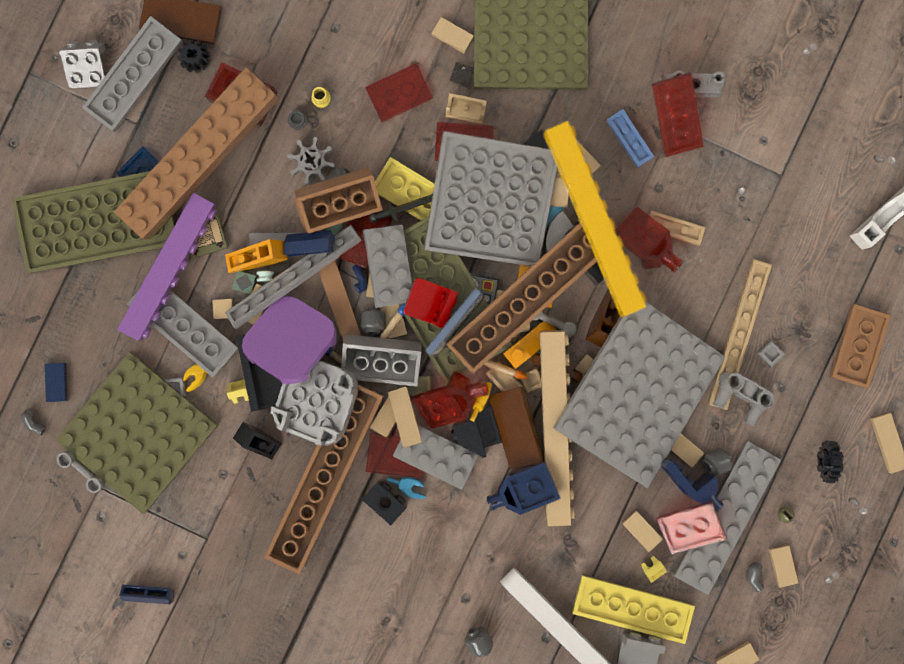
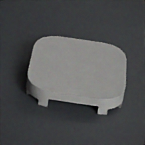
M319 360L309 372V379L304 383L301 381L296 384H289V386L282 384L276 406H271V414H273L274 421L277 424L276 428L312 441L316 443L315 445L325 446L335 444L342 439L357 397L358 384L354 375L348 370Z

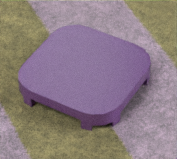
M291 296L282 297L271 304L246 333L242 341V349L252 364L255 363L278 378L282 384L289 386V384H296L301 381L304 383L309 379L308 374L330 347H335L337 332L333 322L327 316L297 298Z

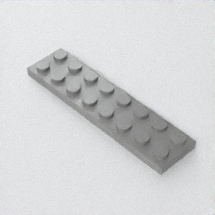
M745 441L731 470L716 494L724 506L714 514L708 509L673 576L709 595L779 466L781 459Z

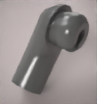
M30 409L25 410L21 414V420L25 428L38 435H43L46 427L34 422V411Z
M758 562L752 563L748 567L746 574L747 581L756 592L764 589L763 584L759 580L762 566Z

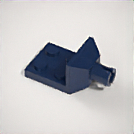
M665 458L661 463L663 470L685 496L705 504L712 514L722 509L724 504L716 496L718 492V480L716 477L704 473L693 482L688 476L686 477L681 473L683 469L676 461Z
M544 461L515 474L512 472L508 473L499 492L486 498L488 504L491 503L489 507L492 511L505 506L506 509L522 515L561 499V496Z

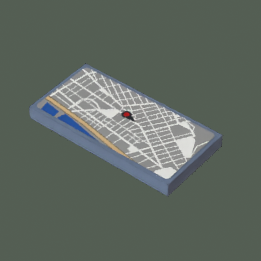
M474 289L427 347L426 352L431 356H438L485 296L477 289Z

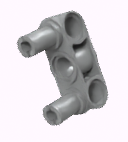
M676 71L667 75L666 95L673 97L722 96L725 75L720 71L714 74ZM690 82L697 83L699 88L693 89L690 86Z
M726 371L719 376L720 390L712 404L724 409L730 395L734 394L736 397L750 403V409L743 422L755 427L761 413H764L767 408L773 406L775 397L770 391L761 387L755 381L739 373ZM732 377V378H733V381H732V384L730 385V378Z

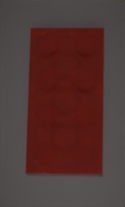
M689 72L652 83L665 156L669 157L704 147L692 74Z

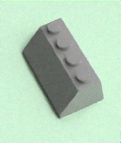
M345 334L341 368L351 372L357 381L417 386L422 343Z

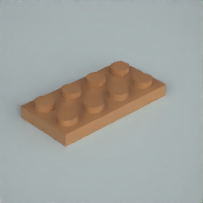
M851 304L829 377L869 389L891 315Z

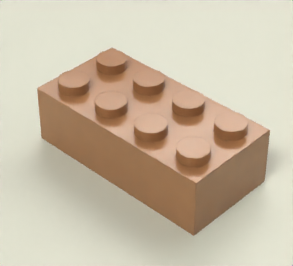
M368 167L294 190L308 233L382 211L375 181Z

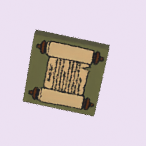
M218 212L212 221H208L206 225L208 227L207 232L203 237L200 236L197 241L199 245L195 253L190 254L191 259L228 248Z

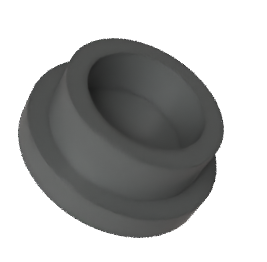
M296 110L289 114L288 123L291 128L300 130L306 126L307 117L302 111Z

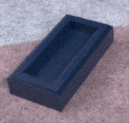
M66 363L44 364L46 402L68 401Z

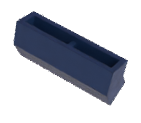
M331 230L287 234L284 241V255L290 257L334 252L333 244L335 237Z
M122 584L119 597L122 601L170 605L174 600V590H171V588ZM129 591L144 592V595H132L128 593ZM151 593L167 594L166 597L150 596Z

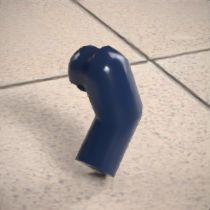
M356 264L352 269L359 283H356L354 287L357 293H361L367 290V275L361 264Z

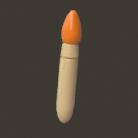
M491 360L484 363L486 367L514 376L517 379L528 378L522 371Z

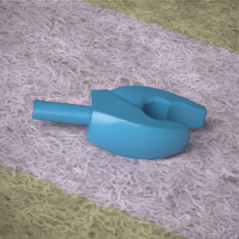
M390 477L387 478V482L399 485L398 489L407 497L413 499L426 498V495L412 490L414 485L424 487L420 480L414 477H402L401 481Z

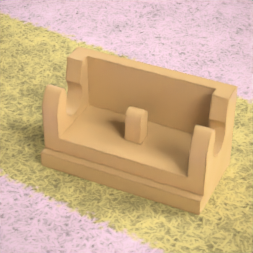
M449 93L445 117L483 124L487 101Z

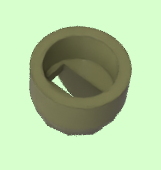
M782 507L778 510L777 516L780 521L790 523L794 520L795 514L792 509ZM786 511L790 515V518H788L783 513Z

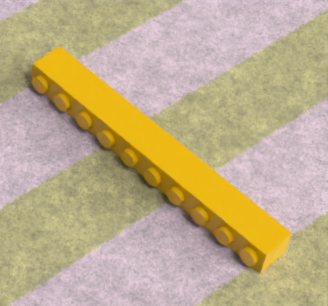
M567 121L546 130L543 135L620 317H625L646 308V297L642 291H639L637 286L639 284L638 278L635 273L631 272L629 267L631 266L630 259L627 254L624 255L623 242L619 236H616L614 231L616 228L615 223L606 213L608 210L607 204L604 199L601 200L598 194L600 192L599 185L596 181H593L590 175L592 173L591 166L588 162L585 163L583 158L584 150L581 144H577L575 139L577 135L573 125L570 126Z

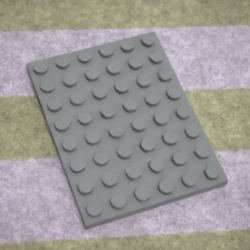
M646 302V308L618 319L553 429L648 488L660 469L661 463L667 457L724 361L725 356Z

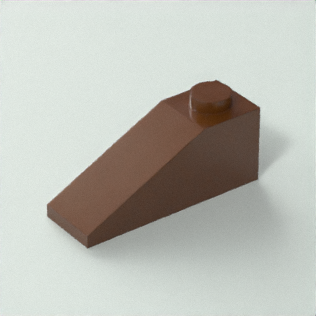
M607 289L590 323L585 339L599 347L603 346L620 318L609 289Z

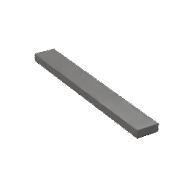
M349 225L334 236V252L306 255L225 313L232 326L237 329L362 242L353 226Z

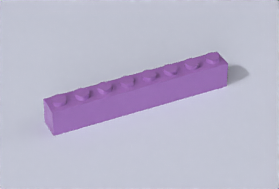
M195 193L192 194L119 325L118 331L138 341H143V339L149 337L152 331L150 326L153 321L156 322L161 315L160 308L169 301L171 288L177 286L181 270L185 271L189 264L187 259L190 254H194L199 245L197 241L200 236L203 237L208 229L206 227L208 221H212L217 213L214 203Z

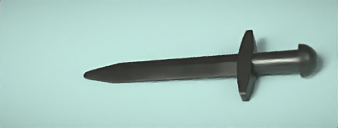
M433 194L393 207L387 201L388 209L370 214L369 220L372 223H377L378 220L391 216L394 222H398L396 214L432 202Z

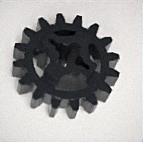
M825 440V442H822V447L819 448L820 452L817 453V470L821 472L820 478H822L823 482L836 483L839 481L838 477H841L840 472H843L844 456L840 452L838 442Z

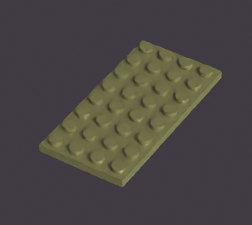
M151 171L11 198L27 274L163 248L175 226L174 214L150 240H147L137 235L114 213L119 205Z
M428 216L404 231L411 282L413 285L416 278H421L458 292L457 303L452 307L450 313L452 318L472 291L477 289L480 292L459 255L424 250L429 221ZM485 299L480 302L455 335L488 306ZM405 314V317L426 350L442 329ZM507 342L490 359L512 347L511 342ZM447 345L438 356L428 354L446 385L470 372Z

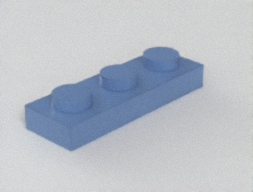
M623 109L606 120L636 168L654 158V155Z

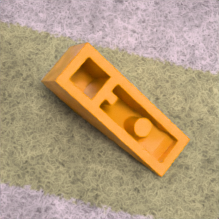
M273 239L225 254L228 273L268 266L288 260L287 256L284 255V241Z
M542 321L503 353L514 369L540 349V331L556 330L553 325Z

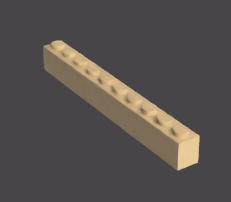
M563 330L540 331L544 460L561 496V499L546 505L547 526L571 525V519H574V507H570V500H574L573 488H570V481H573V471L569 469V462H572V450H568V443H572V440L553 429L570 400V393H567L566 385H570L569 373H566V366H569V354H565V346H568L569 341L568 334L565 335Z

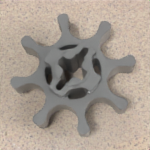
M317 137L313 138V145L309 148L304 147L302 142L298 140L297 144L301 147L300 154L296 156L287 155L289 160H296L298 162L297 168L291 170L290 173L292 176H296L298 173L304 172L306 174L304 183L307 186L310 185V178L314 175L320 176L321 181H325V177L322 175L324 168L330 167L335 169L336 167L334 163L325 161L326 155L332 153V148L328 146L323 151L318 150L319 140ZM308 155L314 160L316 168L310 164Z

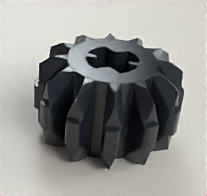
M190 39L189 45L183 43L184 49H178L181 55L177 56V59L181 61V67L186 68L190 73L193 69L196 73H199V68L206 70L204 64H210L207 58L211 57L210 52L207 51L208 47L202 45L199 40L194 43Z

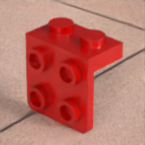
M416 278L403 312L408 316L443 329L451 318L450 313L452 307L457 303L458 292L427 280Z

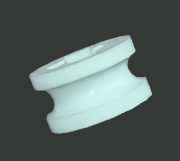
M258 271L257 275H259L257 282L271 281L274 272Z

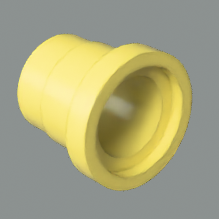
M316 87L312 92L313 104L319 108L328 106L331 101L330 93L322 87ZM318 93H325L324 98L321 100L316 99V95Z

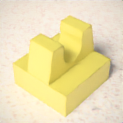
M244 379L228 383L227 395L234 404L238 403V397L243 396L245 401L249 400Z
M654 556L651 557L652 567H647L645 563L641 564L644 573L651 583L667 573L661 561Z

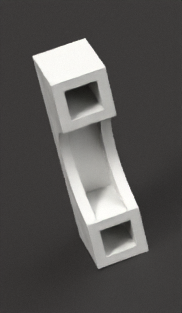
M904 186L849 235L862 250L876 244L885 235L886 230L904 215Z

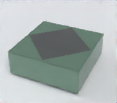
M241 271L237 272L232 289L251 294L257 276Z

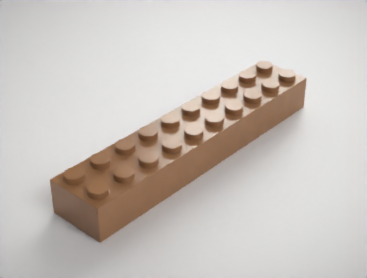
M246 67L119 205L114 213L142 239L150 240L280 98Z
M581 223L576 225L446 344L472 374L597 261Z
M357 383V397L342 439L332 445L316 446L264 557L299 575L306 565L384 398V395Z

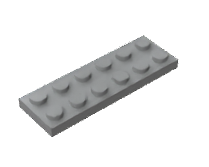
M150 16L82 108L111 131L115 132L183 41Z
M170 290V299L166 305H162L159 310L161 315L156 322L153 321L152 326L211 377L215 378L237 353L238 346ZM137 293L131 298L127 305L131 306Z

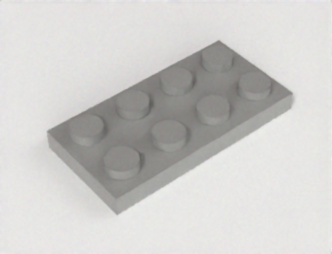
M403 225L363 230L375 308L406 303L412 288Z
M419 425L422 443L403 448L400 439L393 457L461 490L463 489L478 455Z

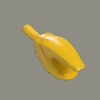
M197 364L191 366L184 374L183 381L188 380L192 375L195 376V381L186 389L187 392L199 387L206 378L207 372Z
M487 382L480 391L473 405L474 411L470 418L471 421H475L478 412L483 410L488 400L492 383Z

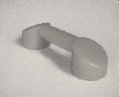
M543 311L533 319V321L540 319L563 330L565 335L568 334V337L575 335L577 330L573 322L564 323L543 313Z
M66 451L57 456V463L60 467L67 468L72 465L88 479L86 482L88 491L97 493L103 488L104 481L102 478L93 474L80 463L73 453Z

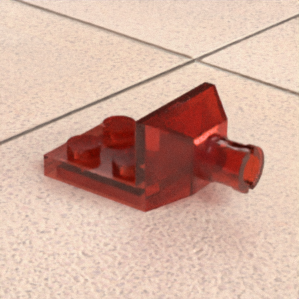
M637 206L615 230V234L621 238L623 246L641 259L644 269L660 268L662 265H665L675 273L678 270L677 267L680 268L684 262L673 253L670 231Z
M455 371L452 373L446 386L414 395L412 400L430 429L467 419L476 398L487 396L489 388L488 385H485L486 382L484 380L472 384L469 378Z

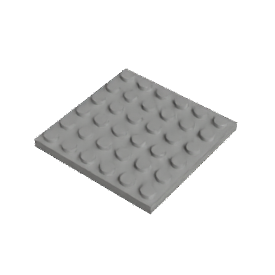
M443 131L424 250L527 266L534 265L541 255L557 166L550 149Z

